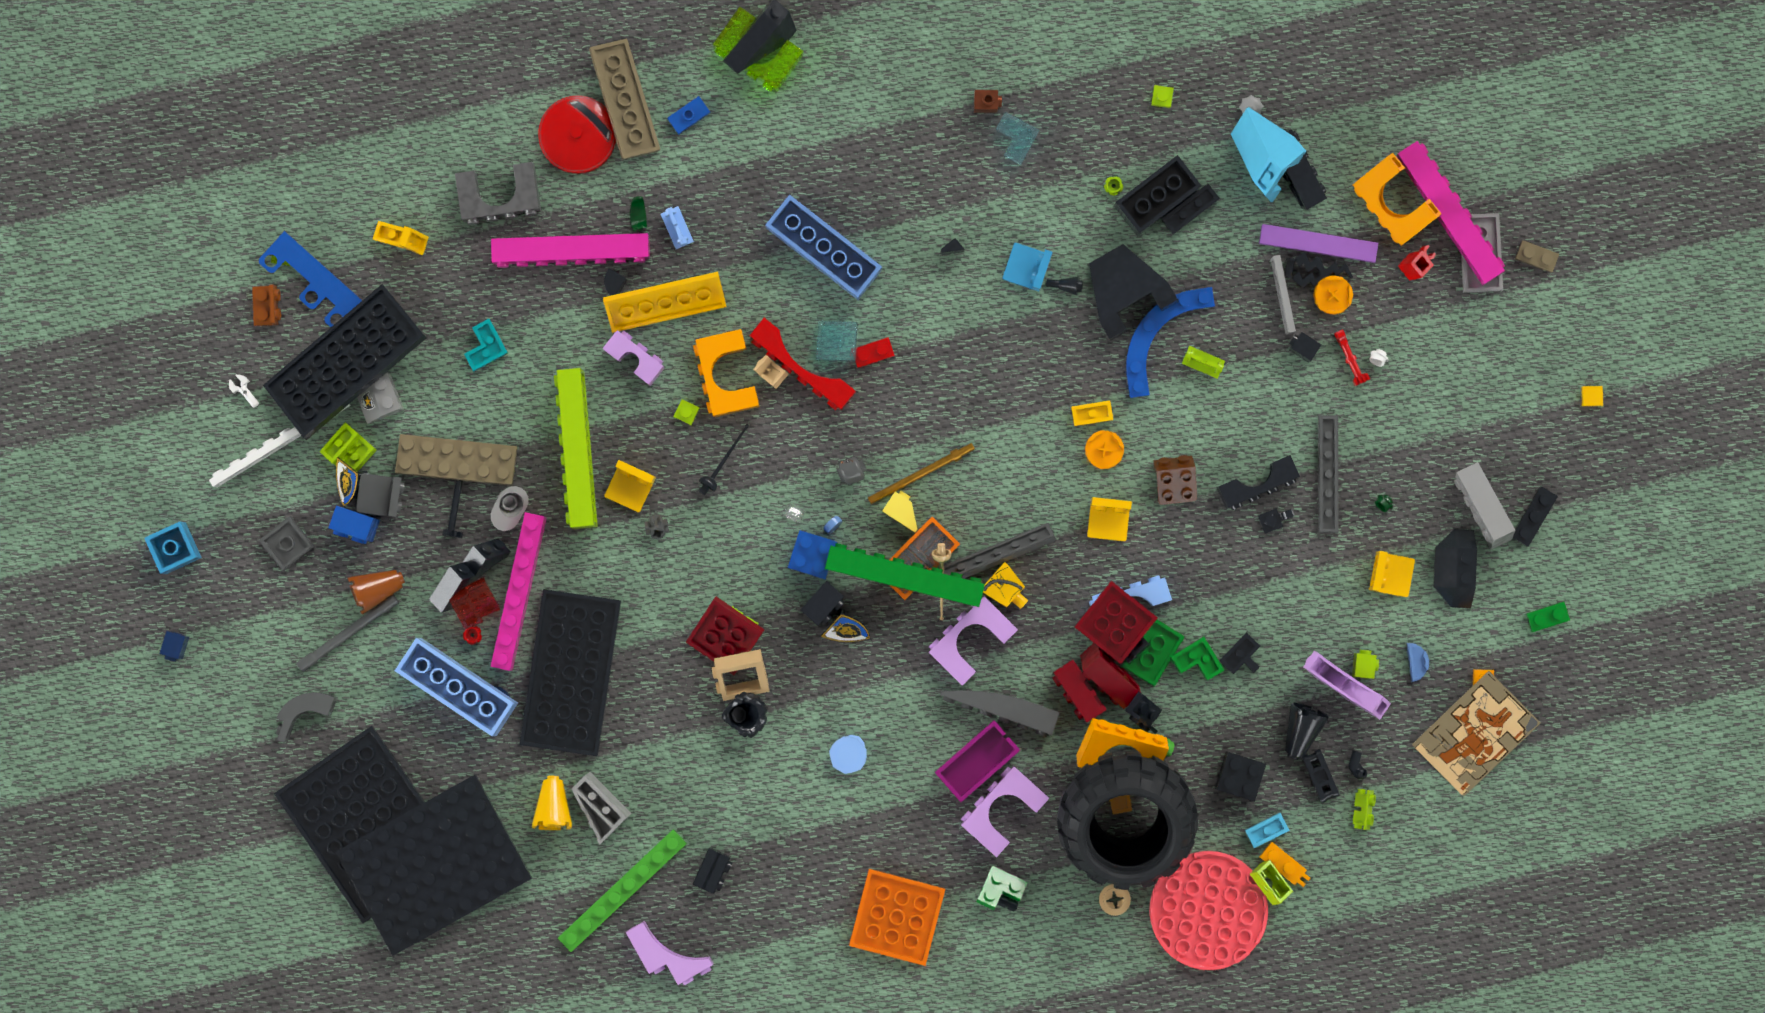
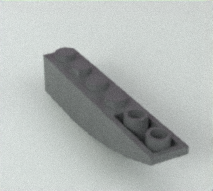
M968 690L941 691L940 695L944 696L942 699L944 701L954 704L956 700L962 703L961 707L969 710H972L973 707L981 709L980 714L989 717L995 714L999 716L998 720L1008 724L1010 720L1017 722V727L1028 730L1029 727L1036 729V734L1047 737V734L1052 735L1060 714L1057 711L1004 694Z

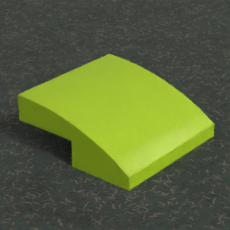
M345 422L319 452L335 466L337 457H339L358 472L377 449Z

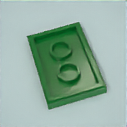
M1156 620L1143 636L1150 646L1135 658L1131 664L1127 663L1126 660L1121 664V667L1155 687L1171 661L1170 657L1175 654L1185 636L1159 620Z

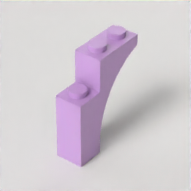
M1315 651L1307 658L1303 666L1320 682L1337 691L1346 700L1379 720L1391 704L1383 696L1360 683Z
M645 921L626 931L649 974L652 972L657 974L665 969L664 965H667L678 985L681 983L686 985L694 980L693 976L700 973L702 976L712 970L710 966L714 963L710 956L693 958L669 950L655 938Z

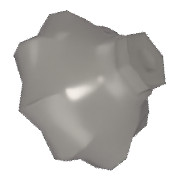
M1250 95L1247 98H1242L1239 108L1244 113L1246 108L1249 107L1261 115V110L1264 106L1260 98Z

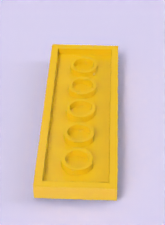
M718 272L603 297L612 333L617 330L623 331L727 307Z

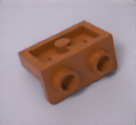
M274 284L252 287L254 326L279 325L278 320H281V309L278 308V301L281 299L280 289H277V286Z

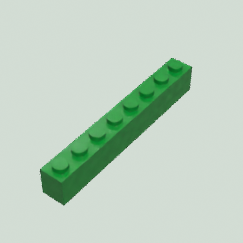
M835 543V546H830L825 566L826 570L980 607L985 584L981 583L982 579L970 577V580L963 579L962 574L951 572L950 575L943 574V570L932 567L931 570L923 569V564L912 562L911 566L904 564L905 560L893 557V561L885 559L886 555L874 553L871 556L866 554V550L855 548L854 551L846 549V545Z

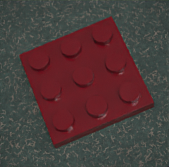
M1110 581L1074 627L1121 664L1158 617L1114 582Z
M716 596L686 643L714 661L715 658L751 651L765 629ZM738 670L732 671L730 673L732 675H735Z

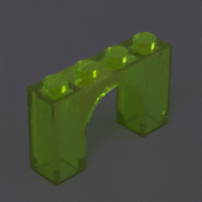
M739 7L713 43V47L716 49L714 52L724 59L756 17ZM787 40L774 59L764 64L755 63L745 69L747 71L746 75L754 81L759 79L763 82L762 86L768 91L772 92L774 90L778 92L803 57L804 51Z

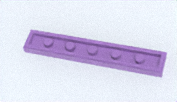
M1262 224L1259 244L1371 263L1376 262L1378 243L1266 224Z

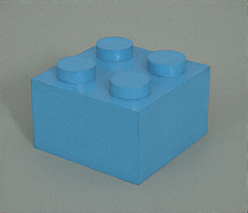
M180 521L144 538L160 574H168L202 558L186 522Z

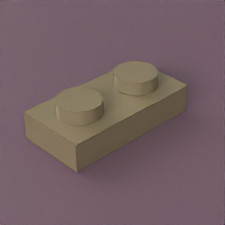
M1522 240L1515 260L1552 273L1559 253Z

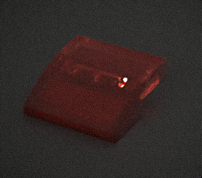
M484 577L464 587L449 599L465 630L482 623V617L500 610V606Z

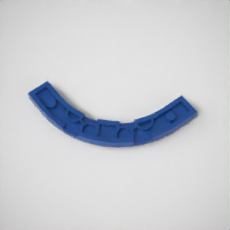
M1212 287L1176 294L1178 303L1164 311H1161L1159 306L1156 305L1142 319L1132 336L1126 358V375L1130 398L1150 395L1146 360L1150 344L1157 332L1165 323L1182 313L1215 307Z

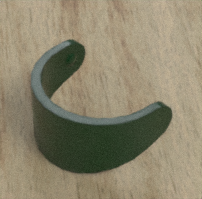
M642 196L634 197L630 205V223L634 232L647 230L645 203Z

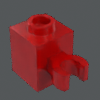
M1429 245L1422 246L1417 252L1409 253L1398 265L1409 281L1423 278L1434 266L1431 259L1436 256V253L1427 255Z

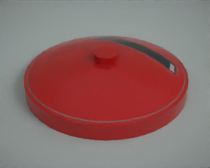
M569 96L558 100L548 108L539 125L538 137L543 154L552 165L567 173L584 174L598 169L610 158L616 145V138L607 109L600 102L586 96Z

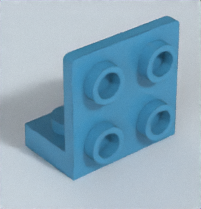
M1014 243L1003 280L1039 292L1052 251L1045 249L1043 252Z

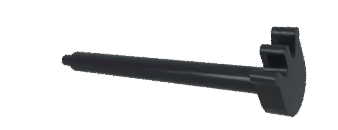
M456 480L448 529H443L442 536L452 538L463 537V532L454 531L462 480Z

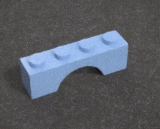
M1159 575L1148 578L1149 583L1141 584V581L1129 584L1130 589L1124 590L1130 596L1145 599L1151 606L1172 600L1166 579H1160ZM1100 594L1092 596L1093 600L1089 601L1090 606Z

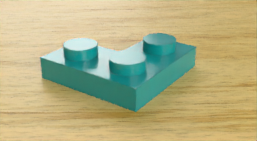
M490 319L472 327L481 345L464 355L475 372L508 354V351Z

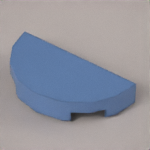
M1406 643L1411 682L1420 680L1429 668V658L1422 647L1417 644Z

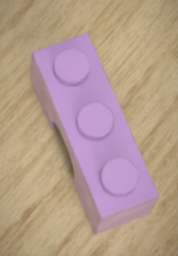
M617 330L603 347V350L619 362L628 354L636 355L639 358V365L633 373L651 386L665 368L661 365L663 361L655 354L653 357L647 354L648 349L641 343L634 344L631 341L633 337L624 330L622 333Z

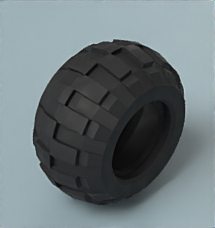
M1126 751L1125 755L1113 756L1111 752L1099 756L1098 762L1093 765H1088L1087 763L1074 775L1075 779L1067 784L1060 798L1057 825L1060 843L1064 847L1068 859L1079 871L1083 870L1086 872L1087 877L1098 884L1103 885L1107 882L1114 884L1115 889L1129 890L1130 886L1142 885L1143 888L1155 885L1158 878L1162 876L1169 877L1178 870L1180 862L1189 856L1195 844L1194 839L1198 830V813L1194 796L1187 782L1176 770L1173 771L1166 762L1155 756L1146 758L1142 757L1138 751ZM1135 795L1155 803L1158 806V813L1153 825L1143 834L1132 838H1119L1110 835L1100 827L1095 817V812L1098 808L1115 797Z

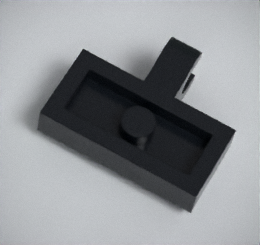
M1246 632L1219 662L1232 674L1243 664L1255 673L1260 666L1250 657L1260 645Z

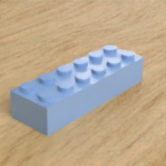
M422 638L414 640L395 669V672L491 736L498 735L518 702Z

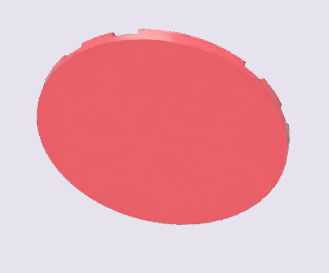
M1199 851L1191 853L1187 858H1184L1180 862L1178 870L1171 876L1158 878L1152 891L1149 911L1153 932L1163 949L1178 962L1199 970L1224 969L1245 959L1256 945L1259 944L1268 920L1267 897L1250 876L1253 870L1241 860L1229 854L1218 851Z

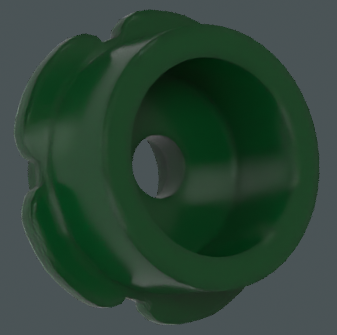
M1378 495L1375 505L1379 510L1386 513L1389 509H1393V500L1388 495Z

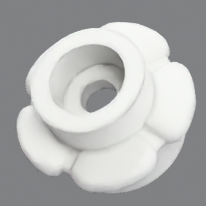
M1376 349V351H1371L1369 360L1372 364L1382 367L1385 362H1388V357H1386V352Z

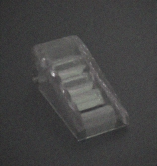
M788 503L782 515L789 520L801 524L806 510L793 503Z

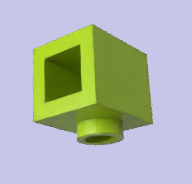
M1360 650L1359 653H1354L1352 677L1374 679L1375 671L1379 669V660L1376 659L1377 655H1371L1372 651Z

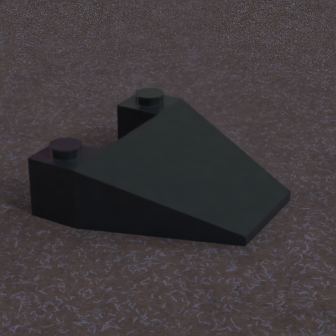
M1124 244L1089 263L1099 321L1110 341L1127 332L1118 313L1147 296L1153 295L1161 311L1179 302L1169 283Z

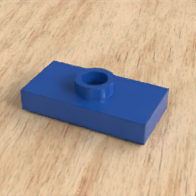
M698 96L667 119L679 135L710 114V111Z

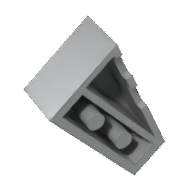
M591 772L587 773L572 788L582 811H584L589 821L590 827L593 828L598 838L599 845L632 814Z

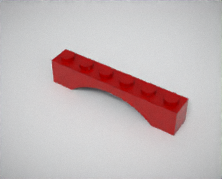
M763 318L749 335L752 339L751 343L758 349L763 347L768 351L766 355L774 362L778 359L783 363L781 367L789 374L793 371L798 375L796 379L804 386L809 384L813 388L812 392L819 398L824 396L829 400L827 404L835 411L837 408L842 411L856 393L842 379L820 377L799 366L787 352L780 330L766 318Z

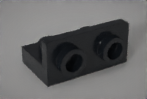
M1138 691L1125 711L1131 715L1129 719L1145 732L1151 730L1156 734L1158 730L1151 725L1158 718L1162 709Z

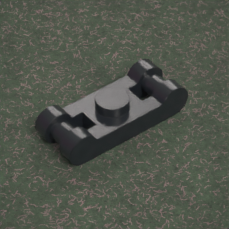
M1317 749L1310 755L1305 754L1302 760L1321 804L1326 802L1328 798L1340 796L1321 750ZM1318 760L1320 765L1313 768L1312 762ZM1328 784L1329 790L1323 792L1322 787Z

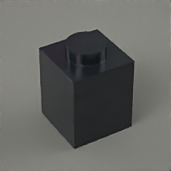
M1301 332L1299 335L1295 334L1289 342L1291 345L1289 351L1309 363L1322 344Z

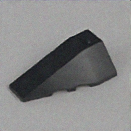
M772 0L761 11L724 58L723 62L738 74L787 44L797 31L790 12L777 0Z

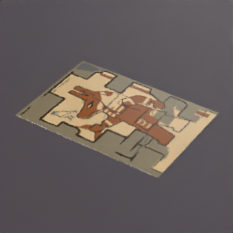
M1488 671L1412 745L1461 795L1465 796L1520 744L1540 722Z

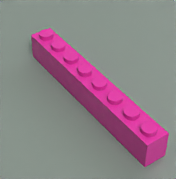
M1416 141L1399 152L1396 157L1405 167L1404 170L1424 200L1430 199L1441 212L1437 219L1483 286L1505 271L1503 268L1505 265L1500 257L1496 258L1493 254L1494 248L1488 240L1485 242L1481 236L1483 234L1481 228L1477 224L1474 225L1471 221L1472 216L1468 209H1463L1460 205V197L1456 192L1452 193L1448 187L1450 186L1448 179L1440 175L1438 172L1439 166L1434 160H1430L1425 145L1423 143L1419 144Z
M648 233L491 239L492 263L497 265L498 268H507L509 264H516L517 267H528V263H536V266H548V263L556 262L557 266H565L567 262H575V265H586L587 261H595V264H606V261L614 260L616 264L626 263V260H634V263H644L645 259H650V244Z
M525 512L491 667L513 671L547 517Z

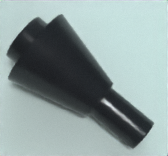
M1079 276L1060 280L1047 279L1046 287L1059 288L1077 296L1078 292H1082L1083 281L1080 280Z

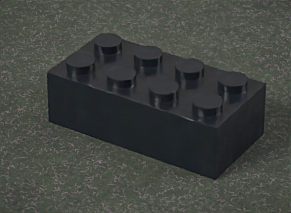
M1177 155L1115 202L1114 207L1138 237L1197 192L1202 185Z

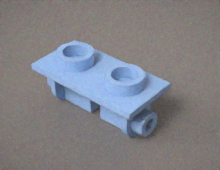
M678 206L675 208L670 207L665 210L666 212L661 213L675 249L694 242Z

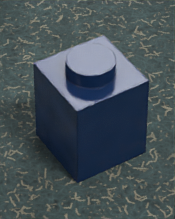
M166 631L159 654L165 655L164 659L176 662L177 659H183L190 637L173 631Z

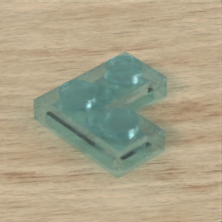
M1007 112L1004 113L996 128V131L1012 139L1004 157L1021 165L1040 131Z

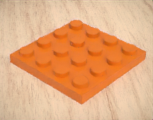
M869 868L849 946L926 966L945 888Z

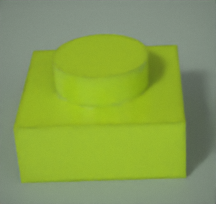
M1154 85L1151 105L1171 108L1174 88Z
M682 399L673 417L692 425L700 408Z

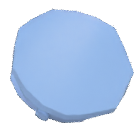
M844 736L836 740L829 750L833 767L844 774L861 770L866 762L867 749L859 736Z

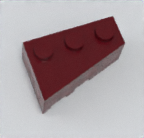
M1095 643L1080 655L1082 673L1089 681L1092 679L1099 691L1102 693L1106 692L1116 706L1120 705L1125 709L1138 691L1141 693L1139 685L1123 667L1119 668L1112 661L1113 658L1110 655H1106Z
M1073 659L1053 671L1055 675L1052 677L1057 687L1062 686L1065 691L1063 696L1068 704L1073 703L1076 708L1074 713L1079 720L1083 719L1085 722H1089L1092 718L1107 710Z

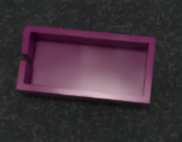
M995 720L990 722L934 771L960 802L1020 751L1008 736L1006 738L1003 737L1006 733Z

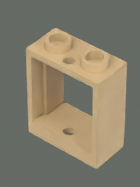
M761 649L714 659L715 667H712L713 678L718 679V682L715 683L718 694H722L723 701L735 699V696L737 694L740 695L742 692L754 693L755 695L770 692ZM756 667L757 680L725 686L722 673Z

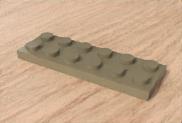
M623 39L590 47L589 52L622 160L660 151L628 40Z
M400 434L395 473L513 486L518 447Z

